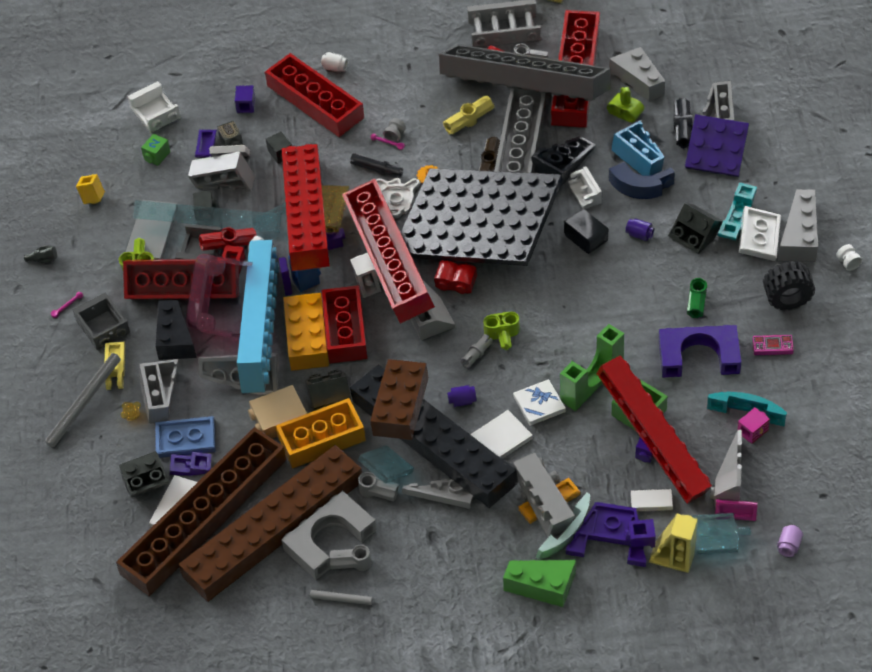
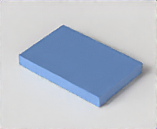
M214 416L155 422L156 451L159 458L171 457V454L191 455L192 452H216Z

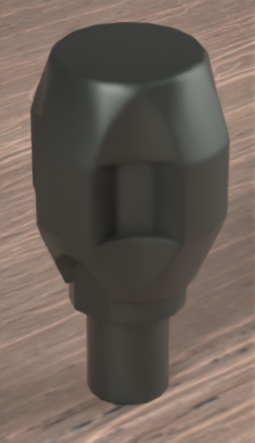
M40 246L34 252L25 254L24 260L25 262L49 263L57 258V250L54 246Z

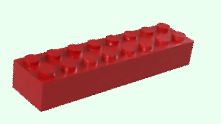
M565 11L558 60L595 66L600 30V12ZM553 95L551 125L587 128L590 101L580 97L569 98L568 95Z

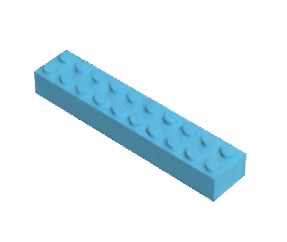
M272 240L250 241L237 358L241 393L265 392L266 384H269V372L267 371H270V359L268 358L272 356L271 346L273 345V338L270 333H274L273 321H275L274 309H276L275 297H277L276 285H278L277 273H279V262H276L275 259L277 258V247H273Z

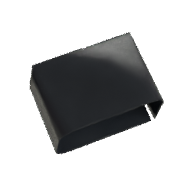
M585 209L564 220L565 236L587 254H590L608 241V227Z

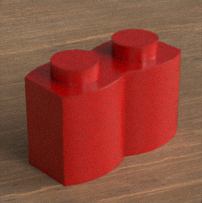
M440 261L434 277L435 287L443 291L454 290L460 294H469L472 292L476 281L477 270L476 267L468 264Z

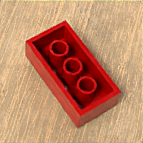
M359 285L321 290L329 364L368 359Z

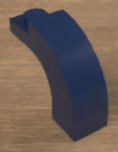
M625 162L609 168V182L620 193L636 199L662 196V190L673 185L675 180V171L671 167L649 176L634 173Z

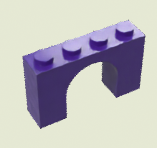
M737 325L659 329L658 342L662 378L682 377L681 354L686 348L693 345L708 346L717 353L721 375L740 374L741 355Z

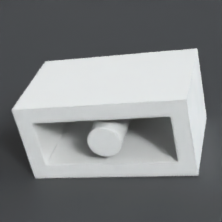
M368 253L350 259L363 298L381 292L376 271Z

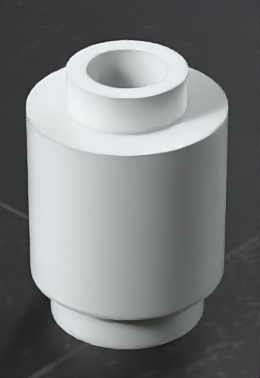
M327 52L326 55L322 56L321 65L326 70L338 73L341 71L345 72L348 59L342 55Z

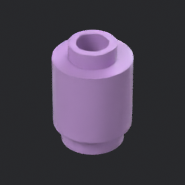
M785 526L782 530L778 542V552L785 557H793L798 552L803 533L797 526Z

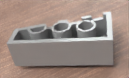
M796 189L780 244L778 261H816L818 234L815 190Z
M534 452L514 461L512 467L517 471L518 483L546 536H556L564 532L573 522L575 515L554 484L551 476L547 473L542 459L538 458Z

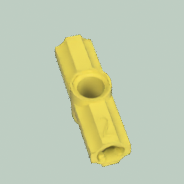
M483 96L472 104H463L460 112L443 122L446 131L451 135L465 126H474L478 118L494 109L491 98Z

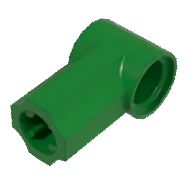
M695 278L690 283L687 315L691 318L698 319L703 317L707 282L702 278Z

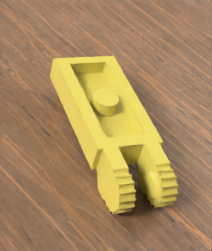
M125 342L105 343V361L111 353H115L121 358V361L105 380L106 390H111V377H117L118 389H123Z

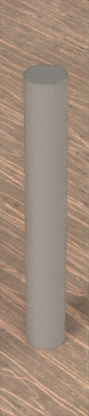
M317 590L310 591V598L364 605H372L373 597Z

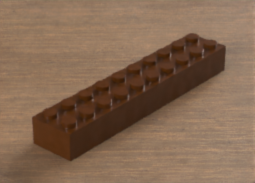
M254 427L116 561L119 574L150 597L179 568V563L194 553L286 461L284 446Z
M334 445L180 562L179 567L182 577L209 602L282 545V539L288 532H292L303 520L308 519L318 508L327 504L333 496L338 495L342 491L348 494L359 486L358 480L362 474V468L338 446Z

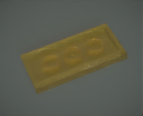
M322 185L326 232H339L346 206L342 194L349 191V186Z

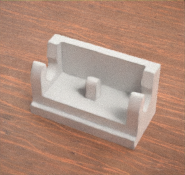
M583 167V169L571 173V178L578 177L568 181V185L582 209L601 204L602 191L588 168Z

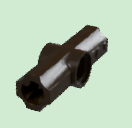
M490 137L486 140L484 152L481 154L479 171H495L500 140L497 137Z

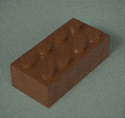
M387 360L370 420L373 436L412 440L429 379L426 363Z

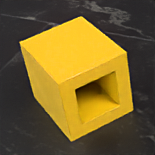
M97 174L80 177L76 185L83 204H96L101 201L105 193Z

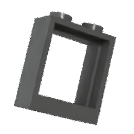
M106 292L72 309L76 322L96 350L105 347V343H112L130 333L126 319ZM109 311L118 324L94 335L86 322Z

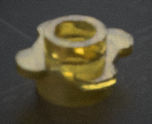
M124 402L122 404L123 412L121 417L127 420L137 419L140 416L139 408L141 404L139 402Z

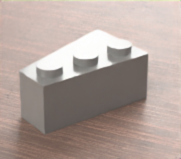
M641 47L609 58L611 75H616L621 79L622 83L632 86L633 90L643 98L651 101L665 96V80Z
M731 81L712 84L706 107L703 109V116L735 121Z
M235 152L192 160L188 177L195 188L218 189L219 187H229V190L246 188V191H252L255 174L242 154Z
M178 359L142 363L139 365V379L149 424L169 420L178 374Z

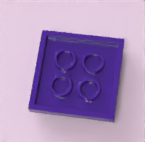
M695 114L685 168L739 177L749 123Z

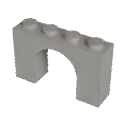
M344 491L333 496L327 504L318 508L312 516L303 520L292 532H288L282 539L283 550L315 580L331 569L329 556L313 542L315 535L320 530L329 526H340L347 529L361 543L377 531L375 519Z

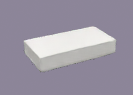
M671 489L635 490L630 492L631 507L636 508L637 511L673 510Z

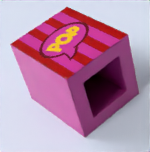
M754 408L738 421V430H742V437L753 444L768 431L770 419L764 412Z

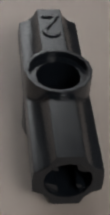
M679 98L674 104L676 145L680 146V148H687L690 143L693 125L690 101L686 98Z

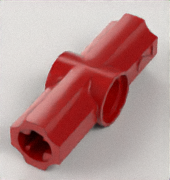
M226 227L221 232L200 234L199 245L202 251L224 250L226 245L245 246L249 245L250 241L256 236V231L254 228L235 230L231 227Z

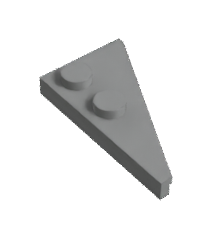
M454 480L430 481V485L418 486V483H413L406 486L403 485L402 494L470 509L474 500V496Z

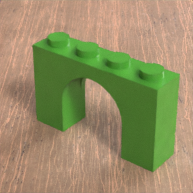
M608 324L597 335L596 354L587 370L572 361L560 373V399L563 404L576 411L602 385L603 382L597 375L601 365L620 355L624 359L623 332Z

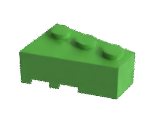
M576 560L509 561L503 576L504 591L564 607L576 574Z

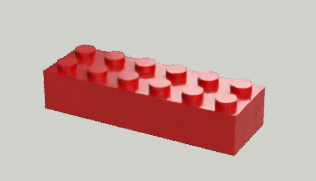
M291 53L265 71L267 86L338 137H341L364 119L363 103Z
M239 259L123 261L124 299L239 297Z

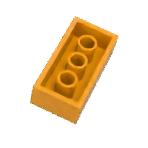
M321 292L283 297L291 371L329 366Z
M350 398L276 425L279 442L285 448V454L292 469L316 460L334 445L343 450L366 441L364 426Z

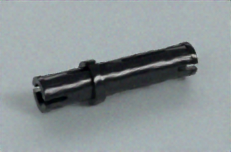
M353 153L350 160H353L350 161V164L380 172L384 176L390 175L400 179L403 175V172H401L403 171L402 167L391 165L387 161H377Z

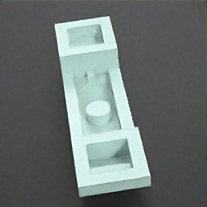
M586 493L574 507L575 519L558 539L550 535L538 549L536 555L538 560L557 553L574 538L575 533L579 531L586 516L590 502L589 493Z

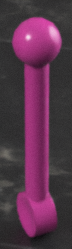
M376 134L370 136L373 141L378 140L397 146L399 150L405 147L403 142L396 143L378 137Z
M77 292L74 298L58 310H53L51 312L52 318H57L61 311L77 299H81L83 293Z

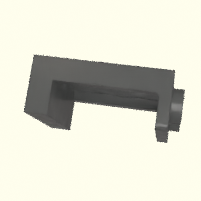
M186 224L185 240L181 252L176 253L175 259H218L221 249L202 251L199 245V235L221 232L222 229L215 226Z

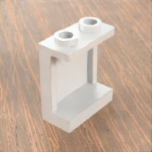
M158 81L128 96L131 110L150 133L181 118L179 107L177 104L173 105L165 96L162 86Z

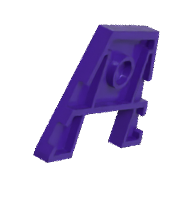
M595 502L584 519L581 528L575 533L574 539L566 547V555L584 557L588 539L630 546V542H625L624 530L628 529V521L638 520L636 508ZM644 547L629 548L627 564L646 567Z

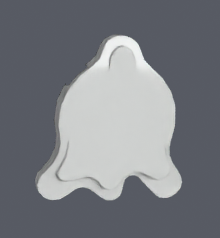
M380 178L376 179L394 219L399 218L412 208L414 192L420 187L418 179L413 178L405 184H402L399 178L391 181H385Z

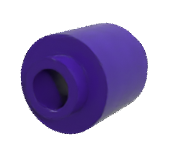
M636 218L634 220L629 219L625 229L629 236L647 241L649 238L651 239L655 231L652 223Z
M474 386L450 388L451 392H447L448 402L453 404V407L471 405L472 402H477Z

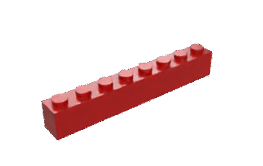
M620 355L601 365L597 372L598 377L685 502L688 504L706 494L712 486L710 479L706 474H703L697 460L689 454L685 443L680 441L673 426L668 424L663 412L656 407L652 396L642 387L640 379L633 374L629 363Z

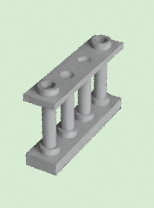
M535 0L467 7L468 23H474L476 33H471L472 47L541 40L540 25L534 26L532 16H536ZM525 17L527 27L517 28L515 18ZM508 19L510 29L500 30L498 20ZM491 21L493 31L483 32L481 22Z

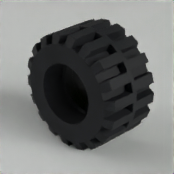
M793 261L776 265L765 274L763 279L768 302L775 309H797L807 304V301H810L815 294V285L809 268L800 262L794 263Z

